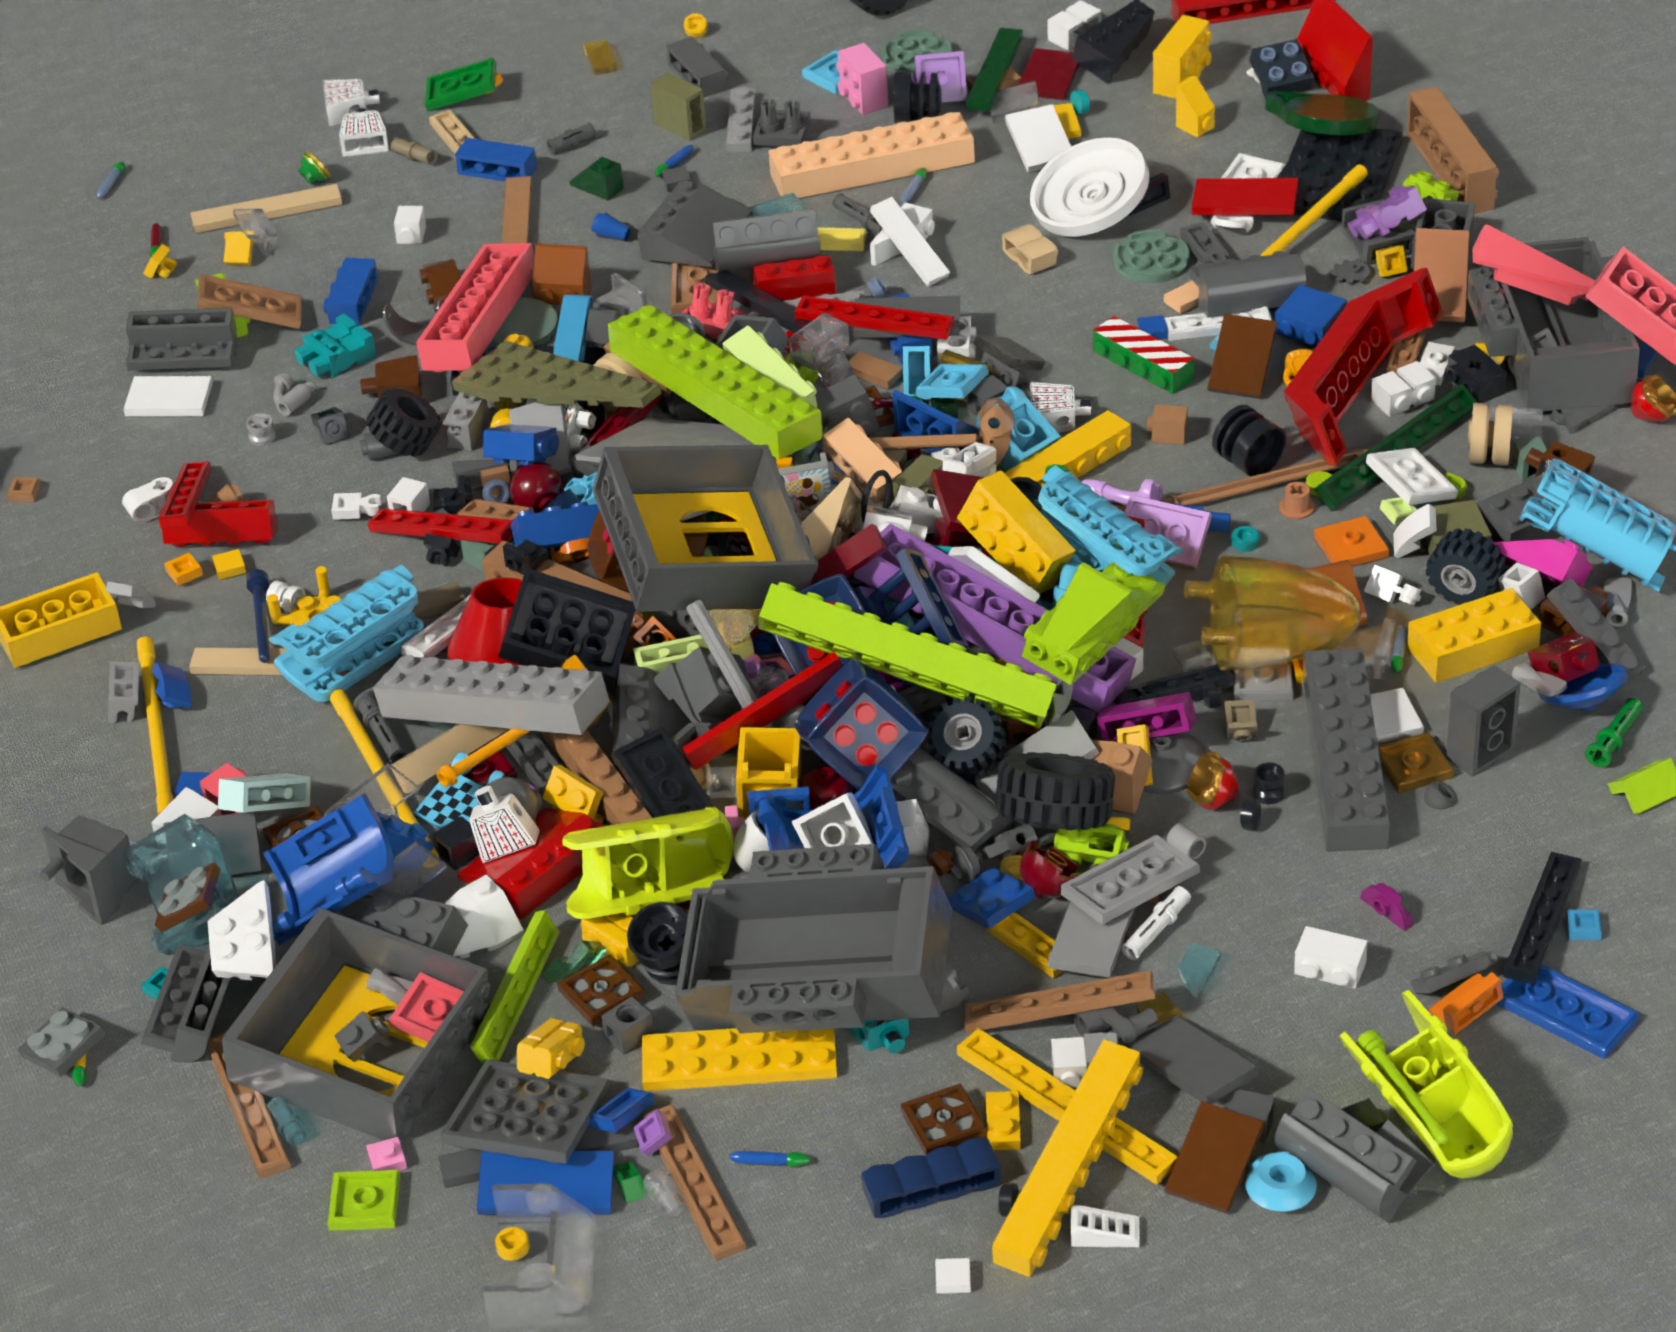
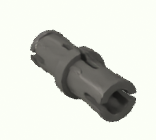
M590 122L574 130H565L564 134L548 139L546 141L547 148L552 155L569 147L576 148L579 143L595 138L596 130Z

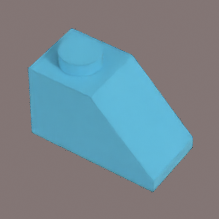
M930 346L903 347L904 394L917 396V386L931 374ZM920 397L922 400H931L930 397Z

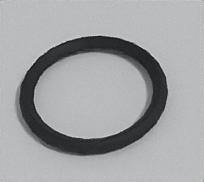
M885 470L875 472L865 487L861 501V519L863 523L871 489L879 476H884L886 480V494L882 508H889L892 497V480L889 473Z

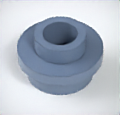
M875 277L871 278L872 281L867 286L874 298H886L885 294L889 290L883 280L879 279L877 281Z
M490 480L483 488V498L486 501L506 503L510 497L509 486L503 480ZM494 488H498L500 491L497 498L492 496Z

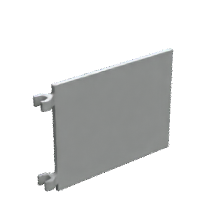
M647 417L576 454V460L600 463L604 447L755 444L726 425Z

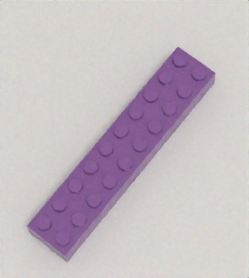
M891 523L880 532L888 550L855 571V578L877 589L900 570V563L895 555L901 549L906 548L921 552L966 640L1008 663L1022 667L1023 671L1029 675L1034 676L1035 673H1040L1052 679L1051 682L1057 684L1059 678L1021 657L1026 642L1024 634L1027 628L1032 623L1036 624L1040 621L1047 609ZM908 579L888 594V596L900 603L912 593V587ZM918 603L912 608L914 611L924 616V611L920 603ZM1113 646L1102 659L1098 660L1085 674L1073 683L1071 698L1100 714L1129 685L1137 659Z

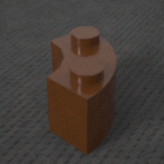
M454 259L422 265L423 269H419L421 283L427 284L426 297L428 305L433 304L434 311H437V301L439 299L445 301L460 279Z

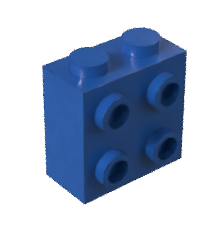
M1299 285L1275 312V321L1278 324L1276 334L1316 347L1346 307L1347 299Z
M504 424L483 430V457L493 458L494 463H510V460H518L520 465H532L535 462L546 461V457L556 455L559 447L556 427Z

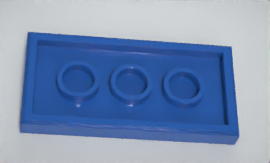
M1544 965L1541 967L1535 985L1507 979L1502 984L1504 998L1496 1004L1602 1059H1605L1636 1024L1639 1017L1638 1012Z
M481 1151L477 1212L478 1214H611L614 1151H574L567 1164Z

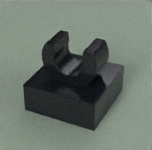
M427 533L425 535L423 544L429 549L426 554V560L430 564L434 563L436 556L442 555L440 563L447 567L450 562L449 556H458L460 546L452 538Z

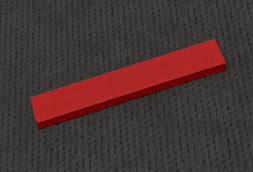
M804 295L795 309V319L948 340L955 325L954 316Z
M209 461L183 463L158 518L160 528L188 526L212 471Z
M382 508L367 523L370 532L423 537L427 533L450 537L455 540L499 544L502 541H506L513 534L511 529V522L513 520L385 508Z
M835 651L685 745L682 749L695 771L739 743L740 727L763 728L814 696L843 666Z

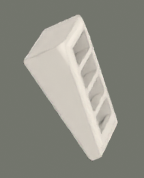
M1071 1206V1247H1139V1216L1086 1206ZM1109 1227H1116V1232L1109 1231ZM1122 1227H1129V1235L1122 1234Z

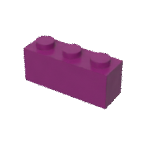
M1186 692L1105 707L1097 717L1102 740L1117 742V729L1145 724L1149 729V738L1190 731L1197 718L1191 694Z

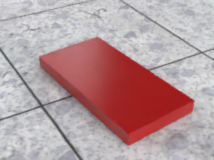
M1197 178L1191 206L1192 215H1294L1298 192V178Z

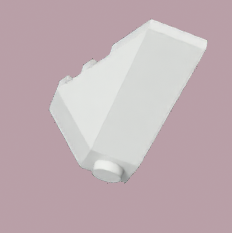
M487 874L461 888L444 903L455 906L468 924L453 954L454 957L459 955L460 959L470 957V952L487 948L488 952L493 951L524 935V929L505 893Z

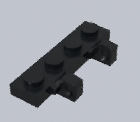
M1222 662L1126 687L1114 699L1116 705L1190 692L1191 698L1202 697L1204 704L1211 709L1221 706L1219 693L1226 687L1234 686V676Z

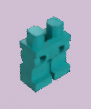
M345 314L336 317V324L329 328L316 330L311 335L308 333L302 336L304 345L294 349L296 361L302 366L308 363L309 370L316 377L327 373L334 378L339 375V371L347 370L353 363L360 365L377 356L373 335L360 325L358 326L355 321Z

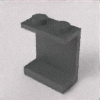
M1386 199L1343 209L1341 229L1363 262L1368 265L1377 264L1375 251L1398 245L1403 246L1405 256L1412 255V242L1415 234L1412 228L1400 230L1396 226L1388 228L1390 232L1384 236L1372 235L1369 238H1363L1361 235L1357 238L1353 236L1348 227V223L1358 218L1355 211L1360 208H1366L1371 204L1378 205Z

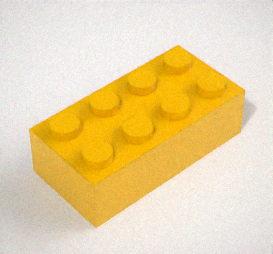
M1002 470L977 481L957 517L1000 566L1039 594L1054 588L1060 578L1061 565L1069 563L1076 551Z
M98 572L0 606V643L14 668L122 630L116 603L110 593L106 592V586Z
M1509 588L1409 621L1407 648L1434 682L1438 683L1527 653V651L1539 647L1541 622L1516 592Z

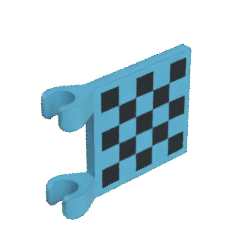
M463 752L457 753L453 759L451 766L463 760L468 755ZM469 769L457 777L458 782L454 786L444 787L438 782L413 814L437 829L443 828L460 816L470 822L473 808L478 805L475 792L483 786L463 776L471 770ZM498 770L494 771L489 777L487 785L496 779L505 777V774Z

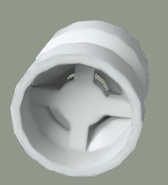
M276 580L268 588L266 602L269 595L275 594L278 596L280 608H283L287 613H291L292 609L297 605V600L302 596H306L305 590L294 585L289 587L287 583Z

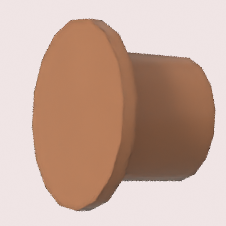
M1291 482L1286 485L1284 498L1280 500L1278 505L1279 511L1283 516L1290 519H1304L1313 514L1315 505L1310 498V488L1307 484Z

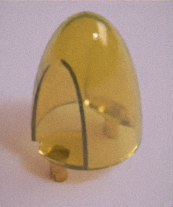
M1222 556L1217 562L1213 578L1210 581L1186 580L1184 583L1185 599H1210L1211 601L1210 628H1202V632L1205 633H1201V641L1203 646L1212 645L1216 664L1222 671L1262 669L1303 661L1304 651L1331 650L1345 642L1355 632L1361 620L1360 604L1346 587L1317 571L1287 562L1246 556Z

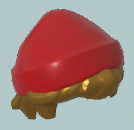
M1647 375L1634 386L1631 411L1636 418L1648 422H1664L1673 415H1676V393L1665 381H1662V376Z
M1207 752L1200 756L1190 774L1191 778L1186 781V785L1189 786L1186 792L1191 797V800L1208 810H1216L1238 795L1239 784L1237 775L1231 763L1220 757L1219 752Z

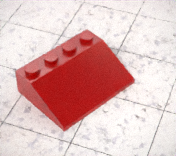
M1315 0L1297 37L1314 78L1332 95L1348 96L1364 101L1370 100L1373 37L1334 0Z
M544 808L538 813L534 822L540 830L536 844L485 863L482 862L481 857H478L457 873L458 878L470 884L487 874L503 890L517 918L522 920L583 873L582 850H573L564 846L562 842L563 837L569 832L603 827V825L584 813Z

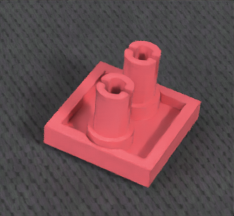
M703 283L694 284L692 305L681 312L696 317L703 324L705 334H708L713 339L718 338L734 315H746V312L732 309L734 293L731 291L719 290L717 292V304L708 302L711 287L706 284L704 288Z

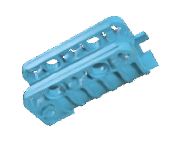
M1552 459L1537 489V492L1545 498L1540 499L1530 496L1523 507L1519 520L1523 522L1526 519L1536 528L1543 529L1546 532L1553 530L1564 536L1563 541L1571 540L1584 547L1582 552L1585 554L1589 551L1603 558L1602 563L1605 565L1611 562L1622 568L1621 573L1623 575H1627L1629 572L1642 579L1641 585H1647L1659 592L1666 577L1656 572L1668 549L1676 553V545L1672 543L1676 532V525L1664 516L1559 459Z
M1055 465L1043 476L1042 480L1046 484L1041 488L1038 500H1034L1033 503L1041 508L1040 512L1076 550L1069 563L1080 565L1084 562L1102 572L1114 562L1129 574L1133 573L1137 576L1149 575L1162 584L1167 585L1174 576L1175 571L1164 562L1173 556L1177 557L1184 552L1182 548L1170 542L1160 533L1156 536L1150 534L1142 528L1141 524L1130 519L1121 509H1117L1110 504L1105 497L1099 496L1090 486L1083 484L1075 478V475L1071 472H1064Z
M402 564L393 570H384L380 575L367 581L357 590L350 592L340 601L333 603L323 612L316 614L306 623L299 626L292 624L278 634L273 635L268 640L274 645H280L287 650L275 658V666L291 684L314 701L326 702L330 700V694L334 690L342 689L345 691L401 654V646L424 629L423 621L412 612L414 606L419 604L417 589L410 583L414 580V577ZM395 641L390 646H383L386 642ZM342 671H350L344 676L338 675Z

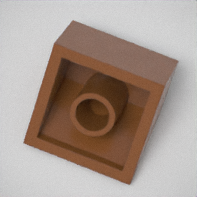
M537 243L532 281L534 299L548 304L562 305L565 294L590 295L592 284L587 246Z

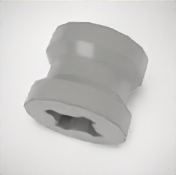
M256 413L246 420L247 429L250 431L249 441L251 444L266 446L275 440L276 434L272 428L273 419L269 414Z

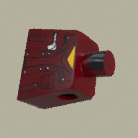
M1576 632L1569 633L1527 651L1530 664L1535 671L1553 675L1566 682L1592 672L1600 666L1593 640Z

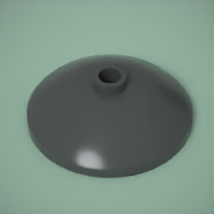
M1186 732L1149 738L1150 754L1153 760L1151 764L1153 785L1144 786L1143 791L1154 794H1169L1189 788L1186 785V781L1191 778L1190 774L1199 757L1206 753L1202 744Z

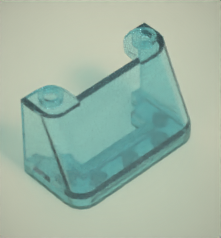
M183 814L125 849L128 859L126 863L127 869L134 878L139 877L146 882L156 914H158V908L161 905L164 888L168 883L175 879L180 880L188 876L197 867H205L213 862L220 868L210 908L164 932H160L157 928L153 930L154 937L151 939L153 946L159 953H164L168 956L175 954L178 943L193 948L209 944L208 920L239 898L217 837L210 829L187 814Z

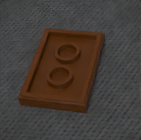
M1224 314L1208 382V391L1261 399L1278 326L1277 321Z
M1201 1101L1164 1188L1165 1192L1169 1195L1229 1214L1264 1129V1122Z

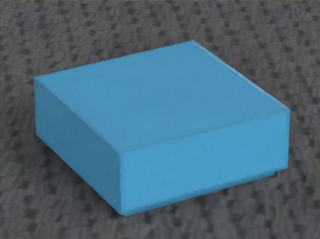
M1567 909L1569 940H1601L1602 929L1599 910Z

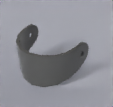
M443 299L437 301V312L444 303ZM386 304L383 308L384 321L392 335L402 342L417 345L416 342L428 325L417 324L402 318L394 311L390 304Z

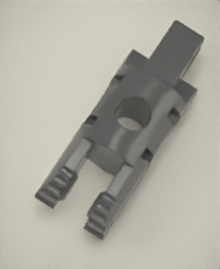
M1028 824L1021 825L993 836L994 844L983 848L980 852L985 862L997 857H1001L1002 861L1005 862L1023 854L1032 840L1043 842L1040 847L1054 842L1056 832L1048 833L1037 839L1034 829L1038 827Z

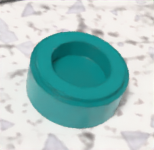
M1082 89L1073 91L1070 95V103L1073 105L1075 114L1082 115L1088 113L1090 101L1087 93Z
M1241 526L1233 530L1231 544L1234 549L1241 552H1250L1259 546L1260 534L1255 528Z

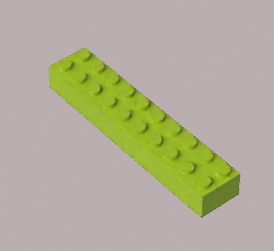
M651 304L608 323L609 344L612 353L755 445H768L772 456L780 460L822 439L821 410Z
M779 582L776 585L771 583L759 615L758 629L829 654L835 651L838 657L848 661L857 658L871 669L955 699L959 698L961 701H965V697L972 698L974 703L977 700L983 701L986 707L989 705L997 714L1041 728L1057 685L1051 682L1052 679L1040 673H1035L1034 676L1023 672L1022 667L1012 663H1006L1005 666L995 663V659L992 656L984 653H978L977 656L965 652V647L956 643H949V645L937 642V637L928 633H921L919 636L909 632L907 626L893 622L892 625L880 622L881 618L871 613L857 614L852 612V607L843 603L836 602L835 605L826 603L824 598L812 592H807L806 595L795 591L796 588L790 584Z

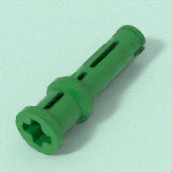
M1628 698L1610 725L1597 733L1595 743L1590 744L1585 750V756L1589 763L1601 768L1609 765L1612 761V754L1618 752L1622 747L1623 736L1644 709L1640 700Z

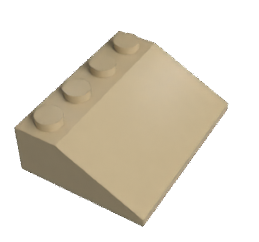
M845 477L801 523L804 534L809 538L813 556H816L817 560L847 541L851 532L856 533L861 519L863 495L851 478Z

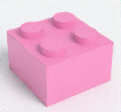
M865 43L838 51L839 61L836 65L840 75V82H838L840 94L845 96L850 101L851 106L856 108L862 115L888 107L886 65Z

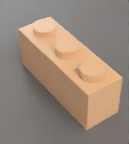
M849 418L823 434L822 450L863 492L871 476L879 470L887 471L891 476L892 482L902 474L899 464L894 460L891 461L884 454L882 447L877 442L873 443L866 436L864 429L859 424L855 425ZM884 476L878 477L869 495V498L875 504L885 499L886 480Z

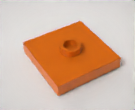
M1366 516L1314 529V538L1331 563L1349 560L1353 567L1389 557L1388 547Z

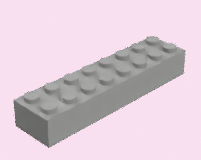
M412 655L399 658L394 666L373 687L382 717L582 735L610 702L601 672L588 671L586 669L571 670L561 667L546 668L537 667L536 665L522 666L512 665L511 663L497 664L487 663L486 661L472 662L461 659L447 660L438 659L437 657L423 658Z

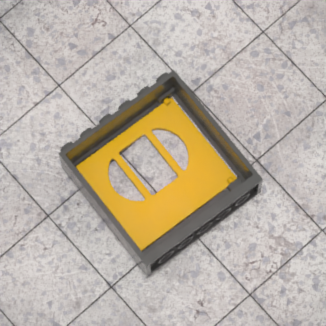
M768 445L604 447L592 491L636 612L686 610L689 604L697 600L702 601L706 610L762 608L771 583L776 585L779 582L790 584L796 588V592L811 586L813 575L818 570V560L816 556H813L809 538L804 534L800 516L794 510L793 499L787 493L784 477L780 476L776 458L772 456ZM715 511L728 515L738 522L682 523L680 521L686 515L693 512ZM745 532L755 555L693 557L683 533Z
M319 908L223 1036L222 1044L227 1079L230 1082L379 1139L387 1140L398 1137L400 1142L405 1134L408 1135L411 1132L413 1121L420 1111L424 1112L428 1107L430 1097L435 1089L441 1088L445 1081L446 1073L451 1066L457 1065L466 1044H471L474 1040L477 1028L482 1023L490 1006V983H488L487 969ZM374 968L383 970L389 976L403 978L412 982L415 981L421 972L464 991L429 1042L392 1027L390 1023L384 1021L389 1028L388 1035L424 1048L405 1076L360 1059L353 1062L346 1054L341 1053L343 1049L334 1036L362 1011L372 1015L377 1012L395 1010L398 1004L389 1000L383 994L366 989L367 980ZM337 1063L396 1086L376 1092L339 1078L334 1071L333 1065Z

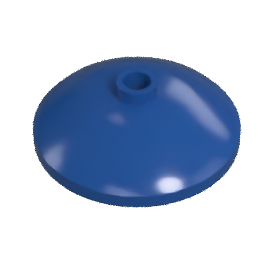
M1600 664L1598 669L1567 681V689L1556 696L1548 697L1540 693L1538 694L1541 700L1550 705L1565 709L1590 711L1597 708L1599 703L1612 697L1624 685L1628 675L1626 668L1622 665Z

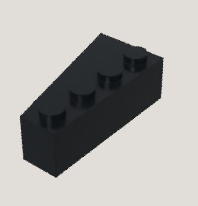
M1134 0L1077 36L1071 59L1109 84L1112 76L1115 73L1117 74L1124 61L1130 58L1132 51L1137 49L1149 34L1155 11L1145 3Z

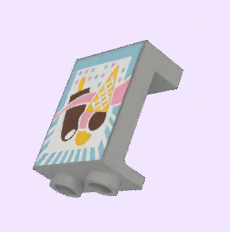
M825 452L819 453L820 461L778 469L780 476L784 477L785 488L788 495L793 499L794 510L800 516V519L807 518L836 487V484L831 485L830 479L835 478L833 461L827 462Z

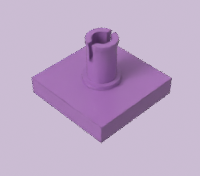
M963 51L914 56L917 83H919L922 72H926L927 83H930L931 73L938 72L942 88V103L967 100Z

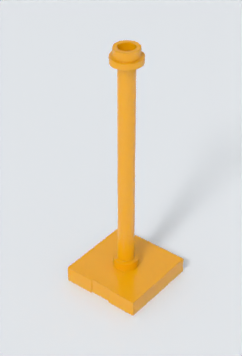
M576 655L568 658L562 666L563 669H586ZM607 706L595 718L587 730L597 724ZM511 729L451 767L446 764L441 766L440 770L436 773L439 782L444 787L454 786L458 782V776L531 730Z

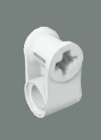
M157 478L148 484L128 491L123 496L122 504L136 523H147L160 516L159 513L173 488V482L170 478Z

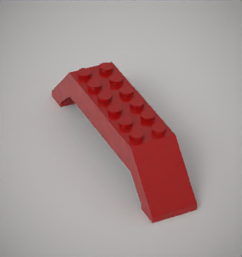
M1428 268L1418 269L1349 301L1284 390L1285 400L1289 404L1294 423L1297 425L1301 437L1330 466L1336 465L1347 450L1338 427V422L1392 346L1425 328L1434 327L1443 314Z

